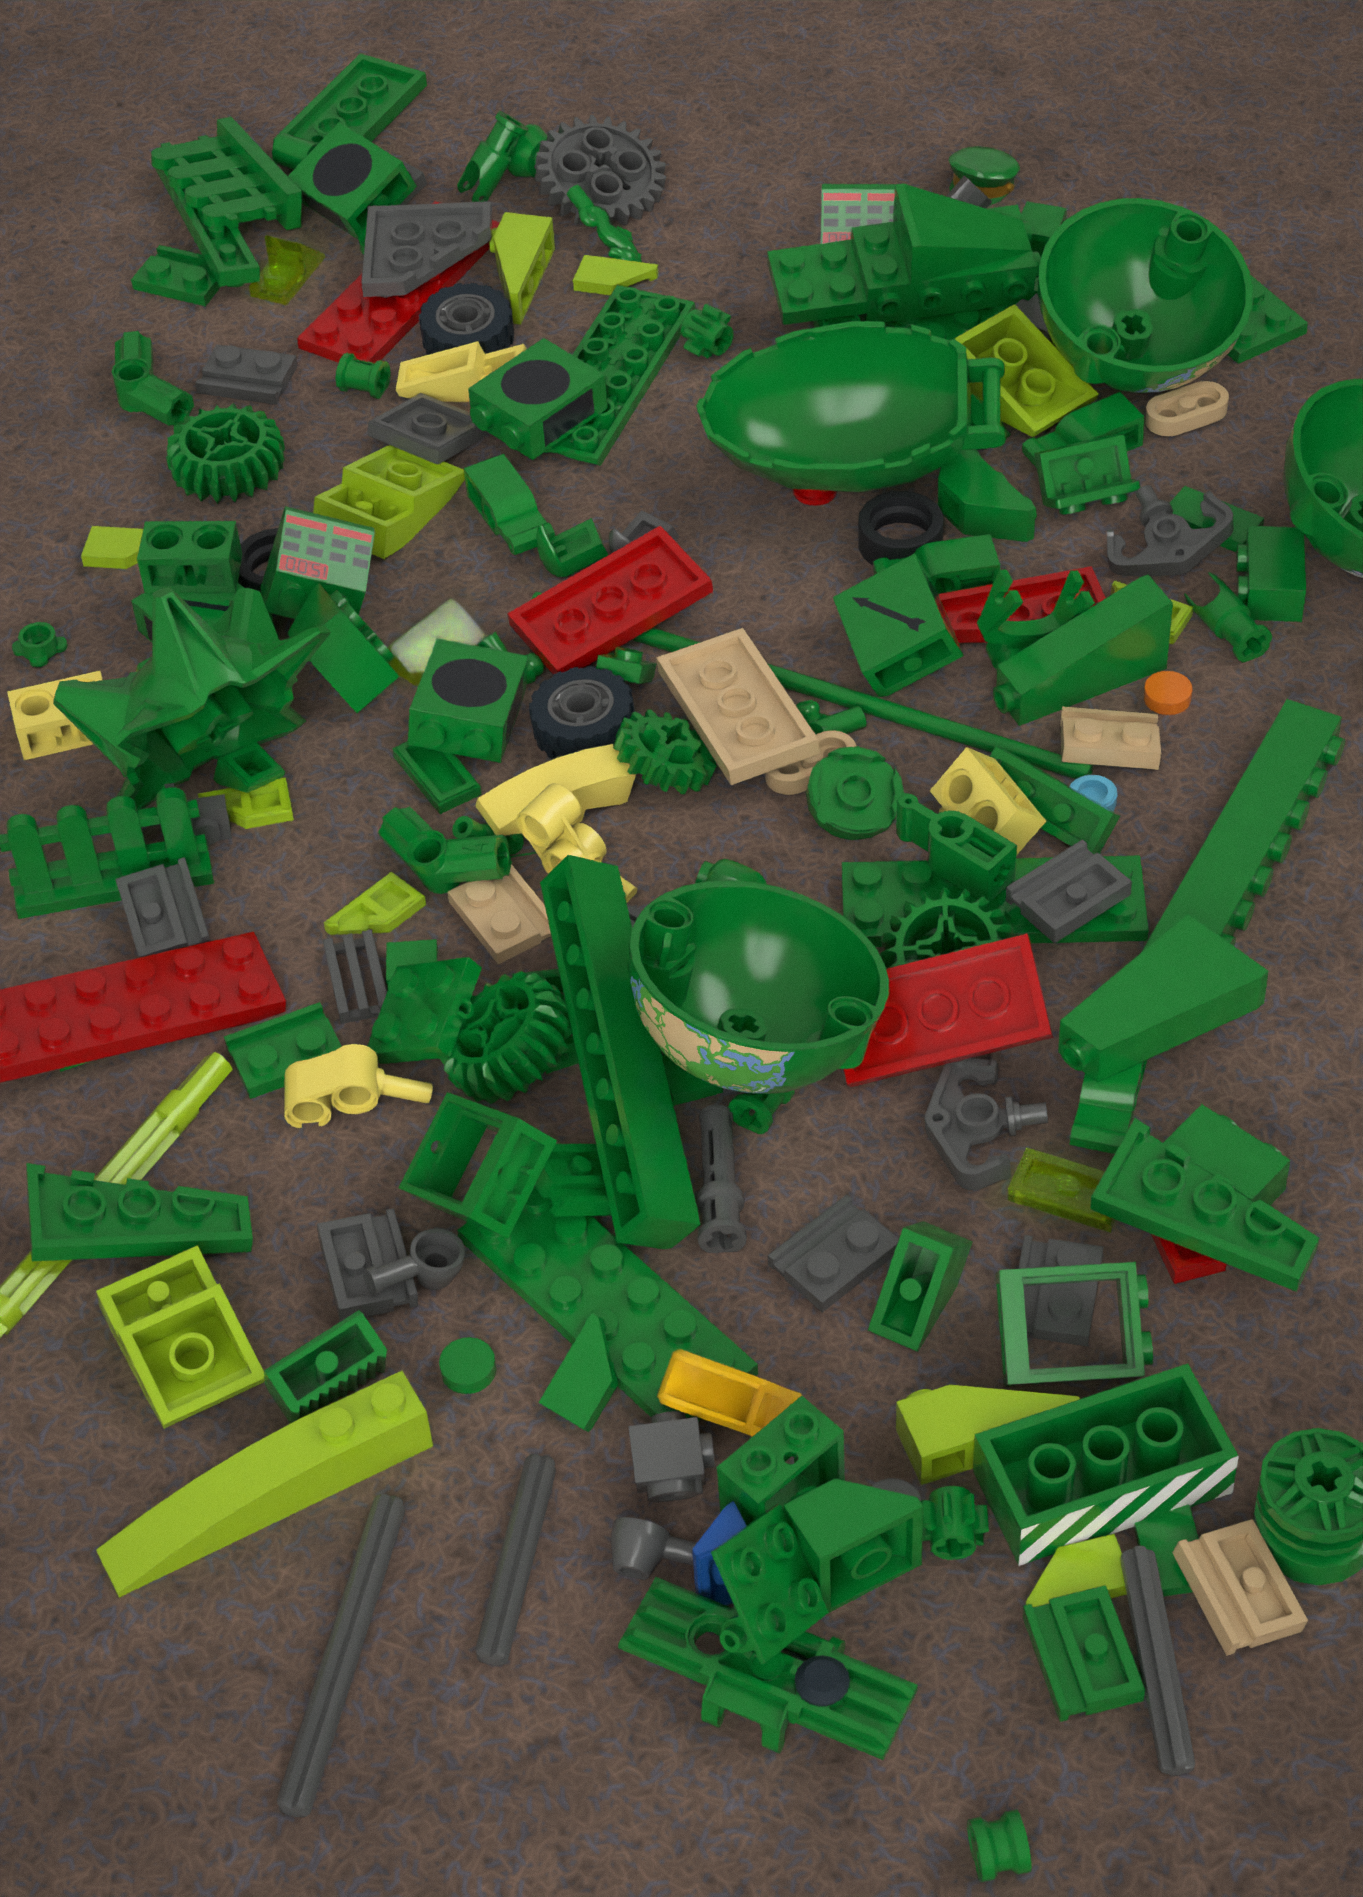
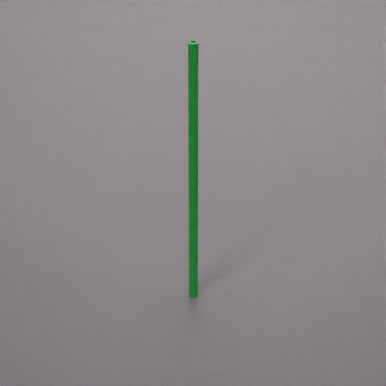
M536 591V592L533 594L532 599L535 598V597H537L538 595H540V594H542V593ZM651 628L632 639L633 641L668 652H674L700 643L656 628ZM767 663L783 688L847 708L859 706L866 714L992 753L995 746H998L1035 767L1073 779L1091 775L1093 772V764L1062 762L1061 754Z

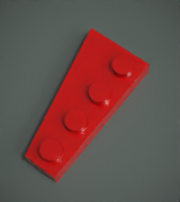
M1092 566L1072 570L1079 571L1084 581L1079 593L1081 591H1089L1095 603L1091 607L1106 598ZM1070 570L1013 580L1009 590H1018L1024 603L1006 621L1037 620L1051 614ZM993 584L938 594L959 643H988L984 640L977 626V621L980 618Z

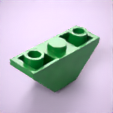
M976 449L962 450L946 465L941 467L938 477V506L944 517L963 535L979 536L990 534L991 538L1022 542L1034 539L1037 512L1033 502L1027 496H1023L1001 472L993 469L981 458Z

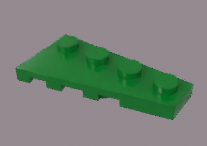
M1135 1118L1091 1196L1090 1210L1297 1292L1317 1252L1320 1238L1264 1201H1251L1235 1190V1182L1218 1171L1214 1176L1190 1161V1153L1173 1142L1169 1146L1165 1145L1150 1135L1149 1126Z
M26 1163L32 1261L177 1255L197 1245L202 1254L251 1252L253 1235L248 1196L178 1186L174 1192L154 1189L149 1186V1181L127 1178L126 1185L95 1180V1173L72 1170L71 1176L45 1173L46 1166Z

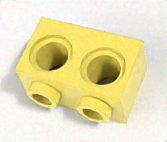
M100 671L7 692L24 760L93 745L53 704V700L60 681L76 679L81 682L102 680Z
M968 747L964 749L930 790L942 806L939 809V813L950 810L968 815L1016 844L1017 855L1046 822L1044 817L996 759Z

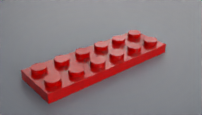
M492 220V229L498 228L500 222ZM489 242L406 295L386 298L379 296L363 297L361 274L297 337L298 348L338 363L345 353H352L359 360L373 363L382 360L419 322L421 307L423 303L428 301V297L438 293L444 287L454 286L490 249Z
M254 931L0 989V1083L257 1022L286 1012V1000Z

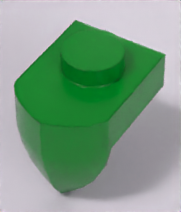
M592 518L552 538L542 523L537 527L536 535L539 557L544 567L556 577H567L608 556L603 540Z

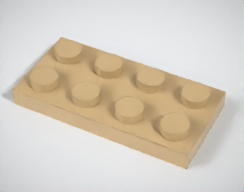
M743 628L656 657L659 674L730 785L820 754L819 739Z

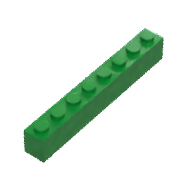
M1286 699L1142 951L1187 914H1190L1235 946L1236 937L1233 935L1236 929L1242 931L1247 929L1255 908V903L1252 902L1255 895L1264 897L1268 891L1274 872L1273 868H1271L1274 861L1283 863L1288 854L1292 841V835L1289 834L1292 828L1300 831L1307 819L1310 803L1307 802L1310 796L1319 798L1328 775V771L1325 770L1327 765L1336 766L1341 758L1345 746V739L1339 737L1341 716Z
M567 855L540 882L565 1002L568 1006L569 1021L617 1243L657 1249L673 1248L701 1224L661 1050L653 1041L637 1012L631 988L628 961L632 924L619 868L616 865Z

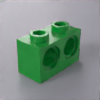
M145 521L137 556L144 593H154L162 588H171L176 593H236L242 561V550L236 521Z

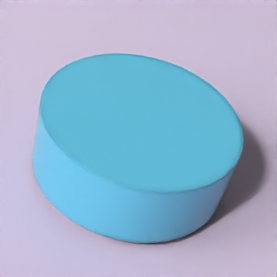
M1085 775L1075 779L1070 784L1071 788L1114 811L1117 804V788L1109 779L1099 775Z

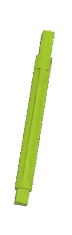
M217 1052L204 1057L181 1085L167 1094L96 1175L95 1180L126 1185L127 1178L142 1180L199 1114V1108L233 1070L230 1063ZM31 1251L25 1256L0 1285V1338L3 1334L8 1335L72 1260L32 1261Z

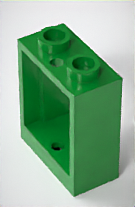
M447 1092L398 1188L440 1211L508 1239L557 1140L517 1117ZM489 1129L497 1132L463 1201L452 1198L485 1130ZM434 1141H437L438 1147L432 1152L431 1145Z
M1136 1262L999 1270L995 1273L1004 1386L1140 1378L1145 1376L1144 1366L1153 1364L1150 1331H1141L1140 1309L1148 1308V1285L1145 1274L1137 1275ZM1116 1280L1123 1364L1030 1369L1023 1286Z
M800 1396L717 1466L720 1513L728 1503L733 1501L744 1522L748 1525L776 1504H781L783 1509V1504L789 1502L797 1492L806 1487H819L833 1479L845 1481L844 1430L806 1398ZM794 1457V1464L786 1463L789 1458Z

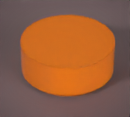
M1161 671L1154 673L1146 680L1144 702L1152 711L1163 715H1175L1189 707L1192 698V684L1186 676L1174 671Z

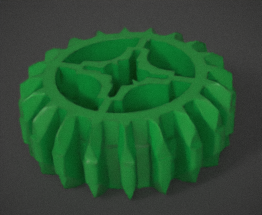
M234 403L228 408H219L216 404L214 410L205 411L199 409L198 416H185L184 424L174 426V434L167 438L168 456H166L168 470H171L172 479L177 487L184 489L187 496L195 493L200 502L208 498L209 495H212L217 504L222 500L223 496H230L236 502L238 494L243 492L253 498L254 487L267 490L269 480H278L279 470L284 469V440L280 435V430L276 426L275 420L267 418L265 411L254 412L251 405L237 409Z
M943 887L940 892L941 899L932 901L931 896L923 891L921 895L922 905L918 908L914 904L905 901L903 911L906 918L891 915L889 924L893 932L883 933L881 943L886 950L880 952V956L887 969L943 955L947 952V940L949 939L952 951L955 952L1015 937L1014 929L1010 924H1003L1005 918L1000 908L989 911V900L984 895L974 903H971L970 892L966 888L960 892L957 899H951L949 889ZM955 925L975 931L985 941H978L977 936L969 937L958 933ZM937 928L934 935L930 938L918 940L928 931Z
M519 971L512 978L506 974L502 975L494 985L488 982L485 983L483 991L471 997L470 1001L474 1006L473 1016L470 1019L463 1020L451 1056L439 1058L444 1064L443 1070L449 1075L448 1079L459 1090L461 1089L466 1096L472 1097L476 1102L484 1099L489 1104H493L500 1097L508 1102L518 1090L526 1094L529 1084L536 1079L543 1081L542 1074L549 1067L557 1066L556 1056L568 1049L564 1040L571 1036L572 1030L567 1011L568 1006L563 999L564 995L554 984L551 985L537 973L527 975L523 971ZM459 1008V1011L466 1013V1008Z

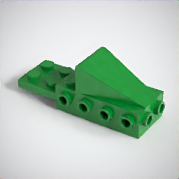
M904 183L895 184L893 222L851 227V240L767 251V264L783 325L864 314L865 321L886 323L1014 305L1022 299L1029 301L1034 296L1035 279L1039 277L1041 258L1038 251L1032 252L1031 226L1029 221L1022 220L1018 204L986 209Z

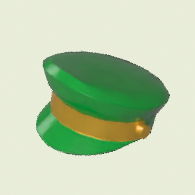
M981 146L962 148L953 153L948 159L954 172L949 190L951 191L965 176L992 201L990 205L998 203L1013 191L1014 178L1020 170L1019 163L1011 155L998 149Z

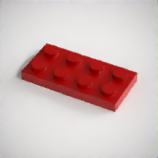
M660 525L512 610L507 615L512 629L542 659L544 665L554 675L560 671L561 673L568 671L570 668H584L598 660V655L612 652L616 647L622 646L713 592L712 579Z
M1028 933L887 968L889 995L884 1010L870 1036L863 1062L857 1067L844 1069L847 1085L854 1087L1054 1038Z

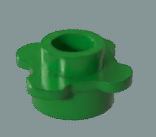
M35 622L21 629L18 635L19 640L13 643L12 651L16 656L27 658L31 666L42 667L48 663V659L53 655L64 652L68 644L66 638L56 637L53 626L45 622Z

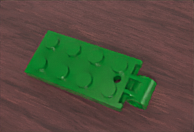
M360 53L273 138V161L277 165L294 170L339 122L372 142L427 86L426 72Z

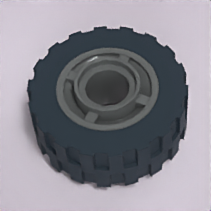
M478 283L454 284V286L444 287L438 293L429 296L428 301L423 303L421 307L419 324L423 349H426L427 355L477 341L484 353L487 354L510 348V345L514 342L510 302L504 298L503 293L492 289L491 286L478 285Z
M587 666V668H570L568 671L562 673L560 671L554 674L549 680L545 679L540 684V688L533 692L531 696L532 703H529L534 739L541 752L545 751L547 757L552 760L581 750L614 744L623 719H630L632 712L635 711L629 684L626 685L620 675L616 676L610 670H601Z

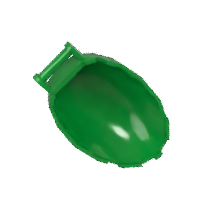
M850 321L790 332L775 338L776 344L754 353L751 348L742 351L712 374V382H710L704 398L699 399L696 405L708 439L734 465L790 489L864 493L914 482L946 465L962 450L996 448L1002 446L1006 441V431L1001 427L1000 379L1005 374L1004 362L997 358L967 359L966 347L954 338L947 340L933 336L930 329L911 324V329L885 327V322ZM982 382L983 425L971 426L970 383Z

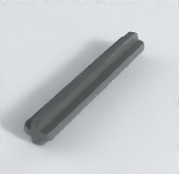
M530 1454L524 1462L475 1648L477 1660L487 1665L503 1666L509 1658L556 1474L555 1461L549 1456Z
M1135 1546L1133 1549L1123 1551L1120 1561L1145 1688L1159 1770L1162 1773L1170 1774V1776H1181L1194 1770L1195 1759L1155 1553L1152 1550L1146 1549L1145 1546Z

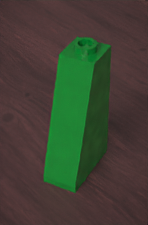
M1148 574L1139 577L997 665L996 687L993 688V698L997 708L1003 714L1009 713L1016 723L1021 726L1060 711L1062 707L1073 706L1167 669L1173 602Z
M1187 914L1060 1020L1058 1053L1061 1054L1064 1061L1071 1068L1077 1071L1082 1070L1096 1082H1099L1257 1010L1265 1001L1269 971L1190 914Z

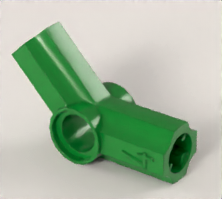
M139 331L124 332L122 338L115 342V365L111 371L119 406L128 412L142 411L168 426L184 424L185 416H189L194 407L192 395L153 375V345L151 338L144 337Z
M410 806L401 809L394 807L382 817L383 823L378 831L380 838L418 876L424 887L433 893H448V891L456 888L461 882L495 880L509 876L512 861L509 843L504 835L446 839L442 833L433 830Z

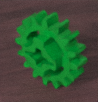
M647 709L644 716L636 711L632 712L630 719H623L613 744V749L620 751L617 760L630 764L627 771L629 774L640 773L643 775L644 784L657 786L659 783L661 790L664 792L668 791L669 786L675 787L680 794H685L688 787L695 792H699L703 784H709L717 767L716 761L696 730L689 729L690 724H688V720L677 717L672 720V716L668 712H665L663 717H658L651 709Z

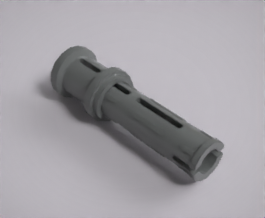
M714 1104L703 1108L699 1113L703 1186L697 1193L696 1204L698 1211L702 1214L703 1226L698 1231V1244L707 1253L737 1252L745 1246L747 1233L744 1226L740 1224V1212L744 1208L745 1203L744 1194L735 1182L733 1113L730 1112L727 1106Z

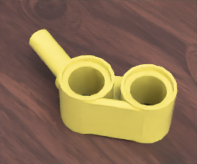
M556 783L548 785L517 814L516 823L520 832L530 842L548 874L567 855L602 862V858L607 852L603 839L595 830L584 823H576L571 826L581 816V806L576 797L567 788ZM621 877L627 903L636 894L637 887Z
M360 1044L345 1045L335 1051L289 1065L285 1070L284 1117L287 1123L296 1128H302V1123L319 1122V1126H324L331 1120L332 1105L340 1112L361 1114L372 1110L378 1104L380 1095L429 1103L433 1086L432 1083L386 1075L382 1068H378V1056L370 1047Z

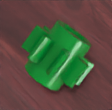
M707 303L702 310L693 309L686 315L681 325V334L687 339L683 348L698 357L702 355L707 359L712 354L716 356L722 355L730 347L734 336L732 327L727 325L731 316Z
M944 1486L931 1492L929 1500L920 1501L923 1505L922 1541L930 1540V1551L934 1555L946 1560H959L972 1555L976 1550V1545L982 1546L984 1544L983 1533L989 1531L987 1505H975L974 1494H971L969 1490L959 1486Z

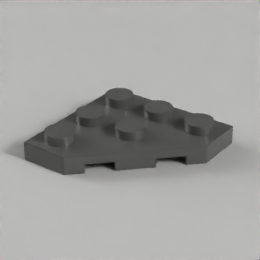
M491 201L368 206L361 283L363 297L379 296L386 298L406 295L491 241Z

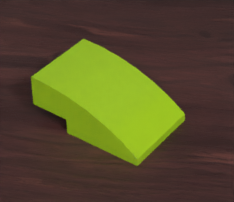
M388 445L343 467L342 483L315 496L313 513L374 528L372 555L385 559L404 547L452 499L465 480L464 469L444 461L437 465Z
M198 1245L96 1291L103 1316L148 1403L164 1429L264 1383V1371L220 1283H216Z

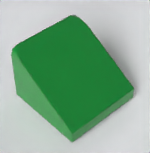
M254 741L218 757L213 780L219 785L249 793L284 777L285 770Z

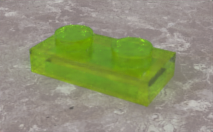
M1026 1147L1008 1187V1201L1110 1233L1116 1221L1113 1218L1090 1210L1091 1196L1105 1171Z

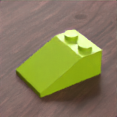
M1015 304L954 338L966 347L967 359L997 358L1004 362L1005 374L1000 379L1001 421L1031 437L1038 435L1061 421L1069 413L1085 407L1098 398L1099 393L1089 383L1082 381L1075 374L1073 366ZM982 382L970 383L971 395L974 394L983 401Z

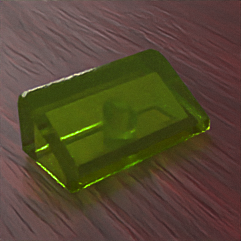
M449 599L388 646V649L396 657L390 662V665L399 676L418 687L437 638L477 646L476 643L487 635L456 601Z

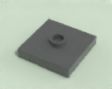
M420 393L369 421L367 436L438 465L480 441L488 432L480 430L472 423L470 412Z

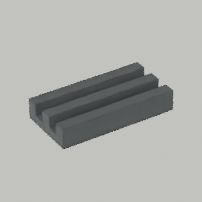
M372 929L362 931L363 938L353 940L352 933L342 935L343 942L334 944L332 937L322 939L341 1024L378 1017L387 994ZM358 950H366L378 1005H368L356 953ZM346 953L358 1005V1009L350 1011L348 1010L336 956Z

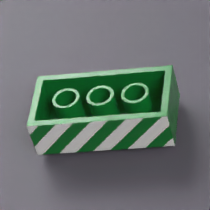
M1187 1363L975 1434L973 1473L1018 1566L1055 1554L1058 1547L1111 1535L1134 1527L1136 1522L1189 1504L1190 1507L1233 1493L1239 1455Z

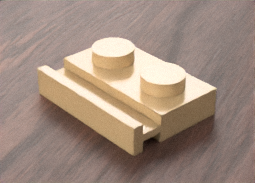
M1062 707L1060 719L1062 762L1159 770L1161 745L1159 726H1157L1158 714Z
M512 864L509 876H504L503 879L469 881L448 891L449 903L497 964L540 944L542 940L551 936L544 903Z
M1253 1519L1202 1534L1199 1539L1187 1542L1186 1539L1178 1541L1173 1555L1226 1656L1234 1654L1237 1649L1245 1646L1253 1648L1303 1631L1308 1619Z

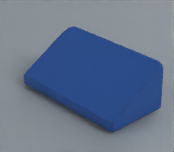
M733 1501L725 1506L692 1549L695 1593L726 1606L733 1602L711 1555V1551L747 1526Z

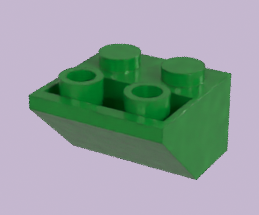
M320 584L316 585L311 590L287 634L292 638L306 629L318 626H325L330 630L331 634L309 661L351 708L358 713L400 677L389 664L396 657L338 590L329 595Z

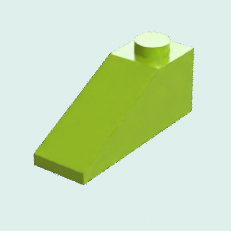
M505 212L498 228L492 229L489 247L491 253H495L496 267L504 295L510 302L513 324L521 325L555 250L553 219L551 217Z
M947 1385L934 1390L922 1389L913 1392L903 1400L896 1401V1431L920 1484L924 1485L973 1469L975 1434L1079 1400L1080 1398L1079 1396L960 1385Z

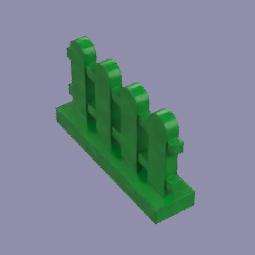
M232 117L217 119V136L209 138L208 135L198 136V140L172 145L170 142L162 143L160 148L151 151L152 167L158 170H168V184L176 189H185V203L188 206L203 208L202 221L206 226H227L231 229L239 227V223L265 218L267 221L276 219L286 230L301 227L302 191Z
M169 787L161 790L156 795L157 807L137 810L136 802L132 798L118 796L107 803V816L88 819L87 813L82 807L68 805L62 807L57 812L56 825L38 828L35 818L27 814H17L9 818L6 823L7 833L0 834L1 852L12 851L16 868L8 869L11 886L14 888L15 908L18 919L121 901L116 878L161 864L164 865V868L179 864L178 859L184 857L194 887L214 884L207 839L205 834L195 836L191 818L200 817L197 799L187 801L183 790ZM161 824L164 841L146 844L142 827ZM111 833L115 850L97 853L93 836ZM61 842L66 859L48 862L43 845Z

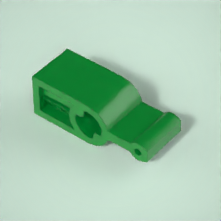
M1118 392L1069 413L1058 423L1054 432L1037 439L1030 438L1022 444V453L1036 467L1035 452L1113 434H1124L1126 449L1130 451L1143 445L1144 415L1121 392Z
M504 454L464 468L467 497L496 536H502L513 555L537 547V527L541 523L551 538L555 536L551 524L546 522L538 511L531 490Z
M990 534L931 542L922 545L914 552L932 579L938 594L991 585L994 583L1000 570V562ZM879 558L873 561L874 574L905 558L893 560Z
M904 793L897 799V836L904 842H912L928 852L930 869L937 875L962 890L966 888L970 895L977 899L984 895L989 900V903L1015 880L1016 844L959 811L949 810L937 814L920 804L916 796Z
M1147 1060L1099 1082H1096L1085 1073L1069 1145L1112 1154L1116 1153L1133 1119Z

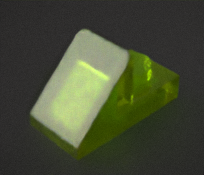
M266 235L265 244L268 263L260 272V281L252 282L249 285L250 296L287 306L326 257L324 253L306 245Z

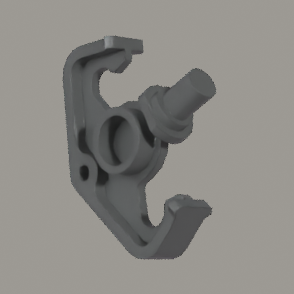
M1145 485L1137 490L1136 496L1142 506L1139 519L1142 525L1145 526L1144 538L1147 548L1135 557H1125L1122 554L1123 549L1126 547L1125 540L1121 535H1114V530H1107L1109 569L1113 573L1122 576L1186 574L1231 536L1234 529L1232 510L1208 490L1203 495L1204 500L1201 502L1200 508L1203 516L1214 518L1216 523L1209 528L1191 529L1184 518L1172 514L1173 509L1169 502L1158 499L1152 486Z
M969 1058L944 1065L925 1113L924 1121L928 1138L956 1182L964 1189L979 1190L1003 1179L1008 1180L1011 1177L1010 1159L1004 1153L1000 1156H989L986 1162L981 1165H973L967 1161L971 1147L975 1144L992 1141L1000 1135L1004 1128H1008L1010 1137L1016 1136V1130H1022V1126L1048 1123L1046 1102L1019 1105V1101L1012 1102L1011 1096L1005 1097L1006 1108L1001 1109L992 1097L985 1094L976 1093L964 1097L958 1087L963 1080H974L981 1086L992 1083L996 1084L998 1081L996 1060Z

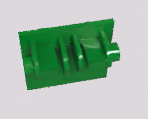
M776 1504L711 1551V1555L738 1613L737 1616L726 1620L721 1627L720 1643L728 1652L745 1653L754 1650L760 1665L765 1664L829 1613L823 1601L820 1588L811 1574L798 1545L796 1534L790 1526L781 1504Z

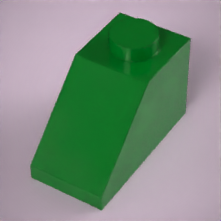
M924 1221L903 1227L868 1331L918 1352L957 1288L973 1241Z

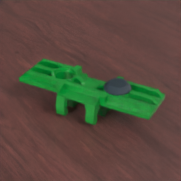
M655 1576L619 1641L618 1648L706 1685L701 1709V1719L703 1722L719 1728L724 1720L725 1709L759 1723L762 1730V1747L778 1754L781 1753L784 1747V1736L788 1724L795 1725L796 1723L884 1760L918 1691L917 1684L845 1655V1640L835 1636L830 1640H826L807 1631L784 1648L809 1658L806 1661H801L779 1652L765 1664L760 1665L754 1650L745 1653H731L724 1650L719 1654H705L695 1645L696 1641L706 1632H713L720 1636L723 1623L730 1617L738 1615L735 1606L734 1608L728 1607Z

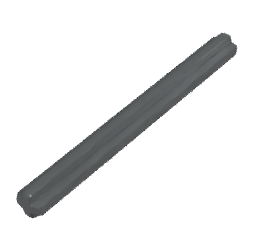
M382 1493L378 1494L373 1500L277 1797L279 1811L288 1816L305 1818L311 1812L404 1517V1503L398 1496H389Z

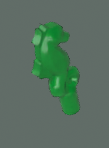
M580 185L571 187L567 192V197L579 211L581 222L585 226L597 228L600 240L610 248L608 252L609 257L642 262V254L638 253L633 244L632 232L610 224L607 212L602 207L595 206Z

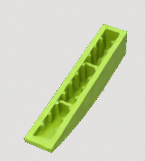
M399 1371L308 1414L246 1447L189 1482L96 1549L118 1596H124L433 1447L427 1411L404 1372Z

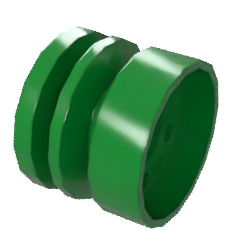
M1312 1428L1292 1432L1274 1443L1262 1462L1253 1520L1283 1575L1293 1581L1313 1585L1342 1582L1363 1568V1443L1340 1431Z

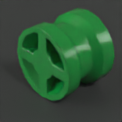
M1017 1809L1003 1812L999 1820L988 1822L982 1817L967 1820L969 1846L980 1882L994 1880L999 1872L1011 1870L1017 1875L1031 1872L1032 1863L1028 1838L1023 1820Z

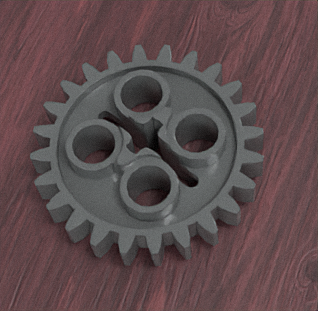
M590 115L588 124H584L578 117H574L572 128L566 123L561 122L558 132L548 131L547 141H541L535 162V181L540 182V194H549L547 204L549 206L561 204L560 216H565L570 212L574 213L575 224L581 221L579 219V211L567 197V192L571 187L580 185L594 205L602 207L607 212L610 224L617 220L620 224L626 226L629 216L640 220L642 219L643 211L652 212L654 203L660 202L666 181V176L664 175L666 163L660 162V150H651L653 142L651 138L639 139L641 129L637 128L630 133L626 131V121H622L616 127L612 126L609 116L605 118L603 124H599L594 115Z

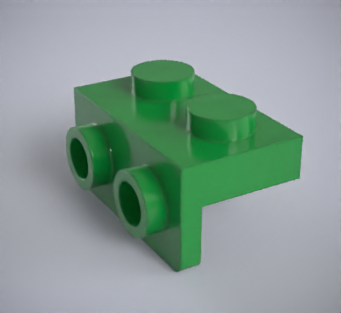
M1113 434L1034 453L1043 505L1059 509V514H1072L1086 510V502L1101 499V504L1103 505L1128 500L1127 493L1137 491L1140 488V481L1131 479L1124 434Z

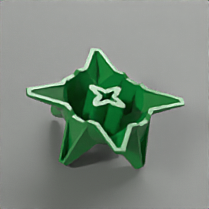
M162 588L153 594L152 657L140 662L137 665L136 672H130L127 677L92 682H81L78 679L60 681L53 704L126 776L122 788L116 797H130L136 802L137 810L144 809L156 800V795L161 790L165 789L164 784L174 783L176 786L189 781L194 769L212 759L218 760V757L254 741L262 744L286 736L306 722L305 718L289 706L294 700L292 686L298 682L296 678L298 673L331 634L330 630L325 626H318L306 629L292 638L279 640L260 591L250 588H240L230 600L228 610L211 628L174 590Z

